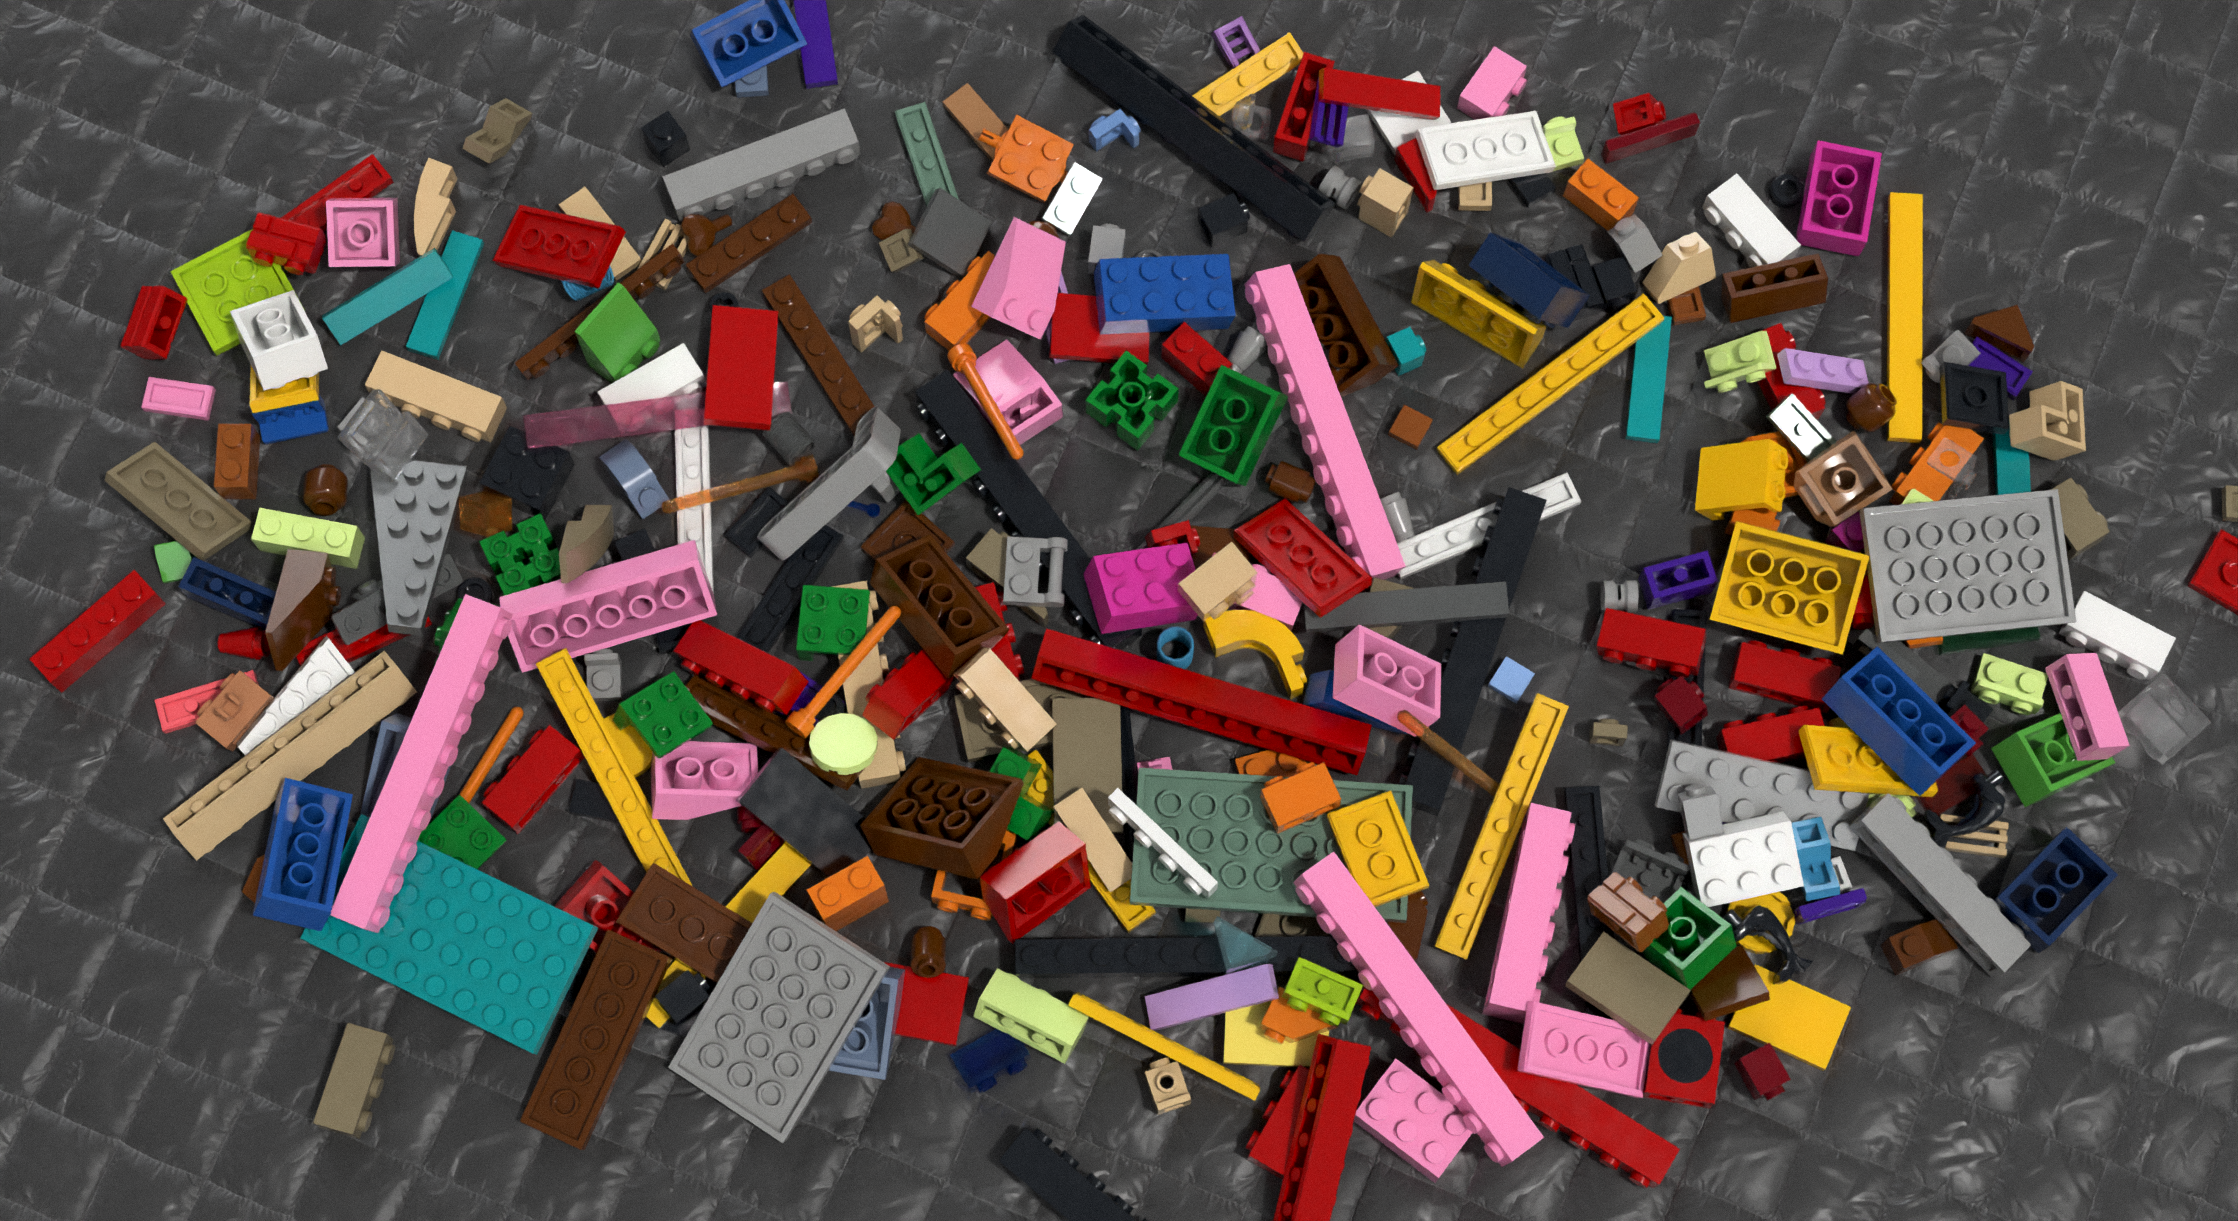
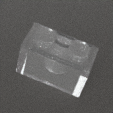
M2165 672L2118 711L2124 730L2129 734L2135 735L2143 744L2147 755L2154 760H2158L2161 765L2212 723Z

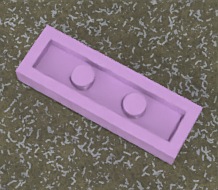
M1784 348L1777 354L1785 384L1854 394L1869 383L1863 360Z

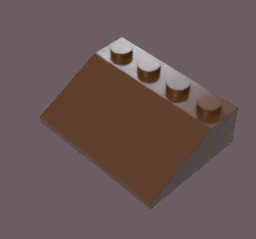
M918 757L860 826L875 855L978 879L998 854L1024 783L1021 778Z

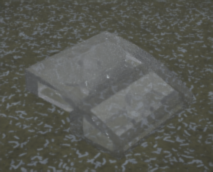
M377 389L370 392L337 438L369 468L389 482H395L402 473L404 465L410 462L429 434L409 411L400 412L382 390Z

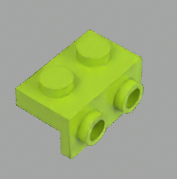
M1299 957L1282 997L1288 1000L1287 1005L1304 1013H1306L1308 1008L1319 1013L1321 1021L1338 1027L1339 1023L1344 1025L1348 1023L1363 985Z

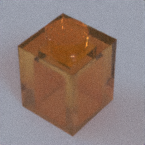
M487 491L459 497L461 530L486 537L503 530L505 532L512 530V498Z

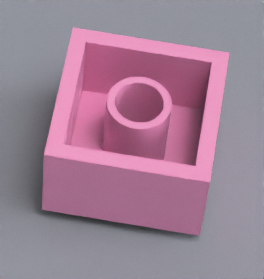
M331 198L326 201L329 267L396 266L400 263L397 198Z

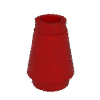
M261 627L221 633L218 637L220 653L260 660L262 657H267L270 654L265 634L266 630H262Z

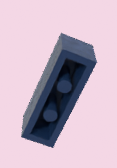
M193 557L178 586L189 599L266 630L276 594L275 591Z

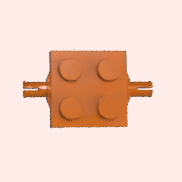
M1018 115L1015 116L1009 130L1001 137L984 128L978 139L995 148L994 160L987 174L1042 203L1046 202L1052 188L1058 182L1062 183L1068 171L1065 170L1066 160L1074 146L1071 142Z

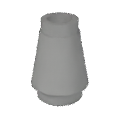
M1247 326L1244 332H1239L1227 358L1233 364L1232 369L1241 374L1267 350L1265 348L1267 344L1264 336L1250 326Z
M1396 492L1380 499L1396 542L1399 543L1415 536L1406 498L1402 499L1400 492Z

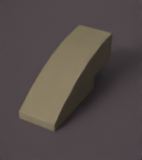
M585 505L581 521H567L559 551L561 583H569L585 573L604 555L610 546L614 536L612 505Z

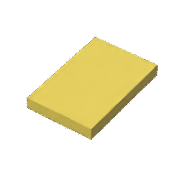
M1272 1001L1226 1012L1223 1064L1298 1067L1300 1064L1305 1068H1310L1317 1035L1294 1043L1284 1040L1282 1045L1264 1036L1265 1030L1261 1029L1260 1025ZM1329 1031L1320 1034L1329 1036Z

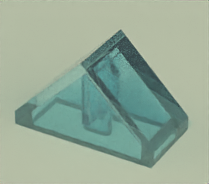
M1218 916L1214 920V929L1226 974L1273 962L1278 955L1277 950Z

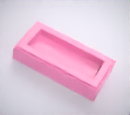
M149 377L141 408L146 412L209 421L216 389L209 385Z

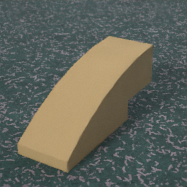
M428 158L422 172L415 200L414 236L419 257L433 248L438 251L456 213L453 203L449 199L457 181L453 167Z

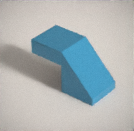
M1822 817L1792 822L1804 884L1801 888L1806 901L1840 895V885L1831 862V843Z

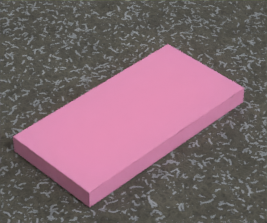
M1530 1001L1527 1002L1517 1071L1634 1098H1643L1650 1044L1615 1020Z

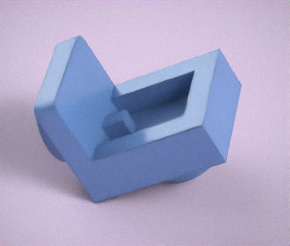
M1119 109L1110 116H1102L1092 123L1089 129V143L1097 152L1123 135L1132 148H1135L1139 145V133L1141 130L1132 116L1127 117Z

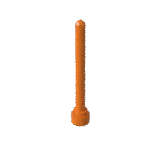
M966 343L955 345L947 355L952 368L965 375L1011 457L1015 460L1021 459L1024 451L976 370L977 357L973 349Z
M891 606L809 704L804 709L800 708L798 711H793L785 723L793 732L804 739L808 737L815 728L813 724L816 722V715L900 617L901 610L898 606Z
M516 706L511 709L461 790L460 795L468 803L471 802L522 719L524 711L521 707Z

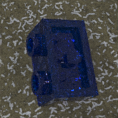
M995 1029L951 1054L950 1057L970 1093L977 1089L979 1093H983L997 1085L996 1078L1008 1072L1010 1076H1013L1027 1068L1028 1064L1026 1061L1031 1059V1054L1022 1041Z

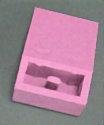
M1007 339L977 358L975 368L1020 445L1063 417L1060 400L1043 377ZM955 372L953 374L955 380L1000 438L965 375Z

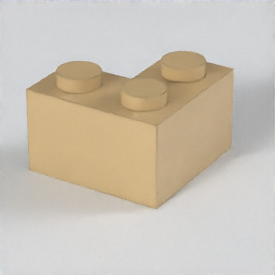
M2059 381L2029 391L2030 407L2009 415V436L2012 447L2053 461L2086 451L2082 388Z
M1230 542L1178 584V592L1204 622L1210 616L1213 619L1218 618L1235 602L1238 606L1246 602L1254 594L1252 590L1256 587L1255 582L1258 572L1233 542Z

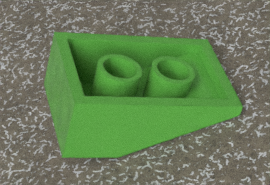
M619 282L575 330L588 366L611 384L638 369V365L645 358L649 359L658 350L659 342L661 341L656 327L626 288Z
M2061 713L2022 729L1991 748L2025 808L2116 763L2113 757L2101 760L2077 761Z

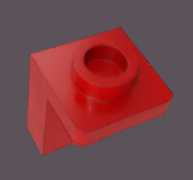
M1650 93L1613 103L1618 134L1620 135L1656 125L1666 120V111L1663 103L1657 101Z
M1189 520L1151 530L1145 536L1148 548L1178 544V541H1180V544L1188 543L1192 557L1198 553L1197 547H1200L1198 532L1195 528H1191Z

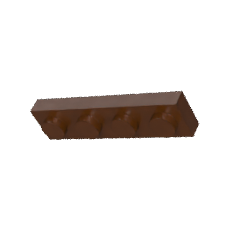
M791 194L687 263V270L706 294L813 223L812 218L796 196Z

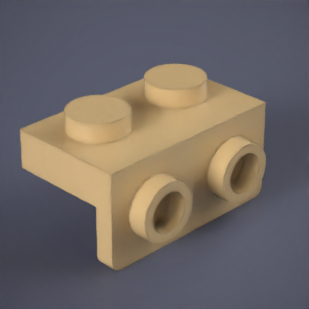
M878 295L867 305L862 304L851 313L850 320L848 321L852 344L862 353L884 332L899 344L903 340V325L900 321L899 316H901L898 308L889 300L884 302Z

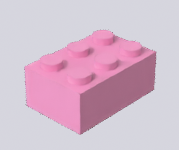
M1358 625L1335 644L1333 699L1416 737L1440 718L1441 663L1362 625Z
M1397 1059L1393 1061L1356 1110L1354 1118L1355 1123L1434 1183H1436L1472 1134L1463 1121L1464 1115L1457 1105L1451 1104L1440 1091Z

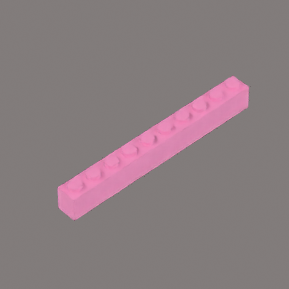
M1287 264L1257 271L1244 284L1245 296L1254 309L1257 317V328L1265 338L1268 346V357L1276 367L1279 375L1280 389L1288 396L1291 418L1298 425L1302 436L1303 449L1309 455L1314 468L1315 481L1321 486L1325 497L1326 510L1332 516L1337 528L1338 542L1344 547L1346 554L1372 577V582L1374 577L1383 580L1394 577L1406 566L1291 265Z
M465 594L334 901L331 916L375 933H379L380 928L387 923L390 916L389 907L393 897L399 893L404 882V871L407 864L416 855L418 838L421 831L430 822V810L435 799L443 791V779L449 766L453 765L457 758V746L462 735L468 731L471 725L473 708L484 694V682L489 671L495 667L498 661V649L502 640L510 633L513 614L501 607Z
M1332 852L1302 873L1293 882L1296 886L1298 897L1304 904L1311 906L1317 914L1316 919L1319 926L1326 933H1330L1338 943L1337 948L1341 956L1346 961H1351L1358 970V977L1363 986L1368 990H1372L1380 1000L1379 1006L1382 1012L1388 1018H1393L1401 1029L1400 1035L1408 1046L1414 1047L1421 1056V1064L1426 1072L1431 1076H1435L1443 1086L1442 1092L1445 1098L1451 1104L1457 1105L1464 1115L1463 1121L1472 1133L1479 1135L1485 1144L1484 1149L1489 1158L1503 1167L1543 1139L1544 1136L1335 852Z

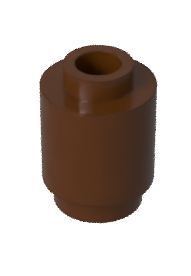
M1281 460L1278 466L1272 464L1265 483L1270 484L1268 491L1296 503L1299 500L1307 503L1316 481L1315 478L1310 476V472Z
M926 926L918 929L911 940V968L918 976L925 978L936 977L946 967V940L939 929Z

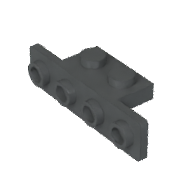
M448 553L444 557L433 599L463 582L451 555ZM374 579L360 585L357 588L359 592L350 596L353 603L331 615V619L344 644L350 645L387 624L382 580L376 582Z
M1875 624L1871 628L1863 630L1854 629L1853 625L1850 626L1846 642L1857 650L1858 655L1862 659L1878 646L1936 704L1940 702L1951 685H1953L1901 641L1877 643Z

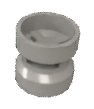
M1334 165L1324 177L1318 191L1326 197L1334 198L1336 204L1346 210L1358 195L1363 182L1355 177L1349 178L1345 176L1344 170Z
M1602 580L1600 602L1603 614H1605L1606 608L1623 610L1633 614L1637 613L1639 594L1636 580H1626L1623 584H1616L1613 580Z

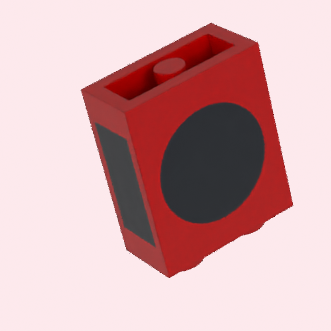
M1678 1009L1654 1044H1650L1643 1098L1708 1109L1715 1104L1725 1022L1718 1021L1716 1018L1704 1021L1700 1012L1695 1013L1694 1017L1683 1015L1682 1010Z

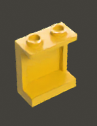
M1771 439L1702 447L1700 451L1695 511L1712 521L1723 520L1724 513L1728 511L1767 508L1774 513L1781 512L1782 502L1785 498L1784 480L1785 469L1788 466L1787 450Z

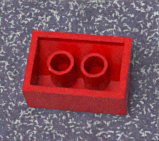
M1059 821L1048 829L1042 830L1037 837L1024 846L1015 849L1010 856L997 865L988 868L980 876L983 900L1012 944L1015 942V939L1023 937L1091 888L1086 843Z

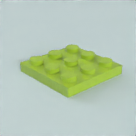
M253 229L170 271L183 296L188 299L187 303L216 356L241 344L230 311L294 290L281 265L273 263L272 267H266L253 261L246 248V243Z

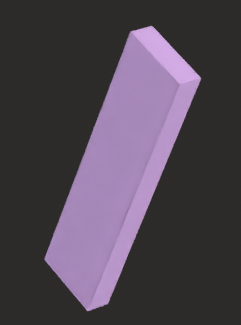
M1272 964L1260 965L1145 996L1150 1028L1154 1031L1279 999Z

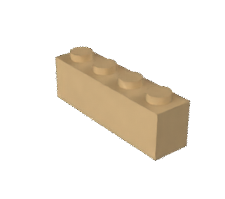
M382 350L365 383V387L374 402L385 407H389L390 404L401 407L403 413L413 418L419 419L420 415L431 419L432 424L444 430H449L450 427L460 430L464 437L475 442L483 439L491 443L507 409L501 396Z

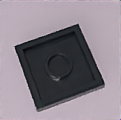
M1943 362L1939 367L1942 424L2005 435L2009 430L2006 372Z

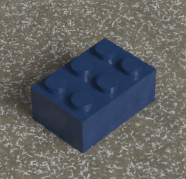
M1491 232L1469 264L1471 268L1478 272L1476 278L1491 288L1495 285L1501 290L1499 296L1515 306L1518 303L1525 308L1523 314L1538 324L1542 321L1552 328L1555 325L1569 328L1590 296L1522 243Z
M2065 827L2000 892L1994 901L1998 903L2001 913L2009 922L2015 923L2023 930L2024 938L2031 944V947L2036 952L2041 953L2065 931L2118 874L2070 829Z

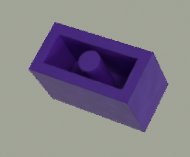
M1708 550L1645 567L1638 578L1648 610L1712 593L1718 583Z

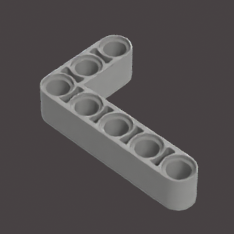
M877 406L870 409L856 426L852 448L774 516L761 529L757 539L781 561L791 556L893 464L897 457L901 429Z

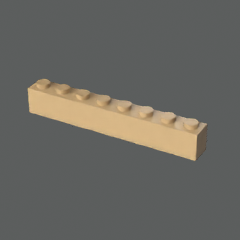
M384 650L163 818L174 836L197 861L204 854L212 851L216 845L233 832L241 829L246 822L259 812L267 809L276 800L285 778L296 781L303 780L313 771L322 767L343 748L351 745L356 738L368 729L377 725L381 719L398 706L406 703L417 691Z

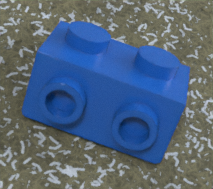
M320 394L317 401L252 413L260 425L264 444L329 431L325 403Z

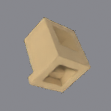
M1163 1058L1149 1064L1151 1070L1145 1071V1079L1157 1115L1191 1104V1097L1178 1061L1170 1063L1169 1058ZM1170 1077L1174 1084L1171 1088L1165 1089L1160 1084L1161 1079Z

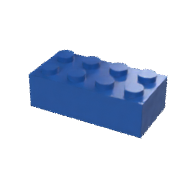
M1229 254L1099 259L1094 270L1100 334L1175 331L1183 322L1187 323L1193 330L1228 329L1236 316Z
M1878 646L1845 673L1822 698L1919 796L1938 781L1976 744Z
M285 778L275 801L253 916L322 931L332 910L353 794Z

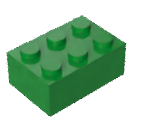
M1221 365L1179 456L1236 484L1246 486L1288 396Z

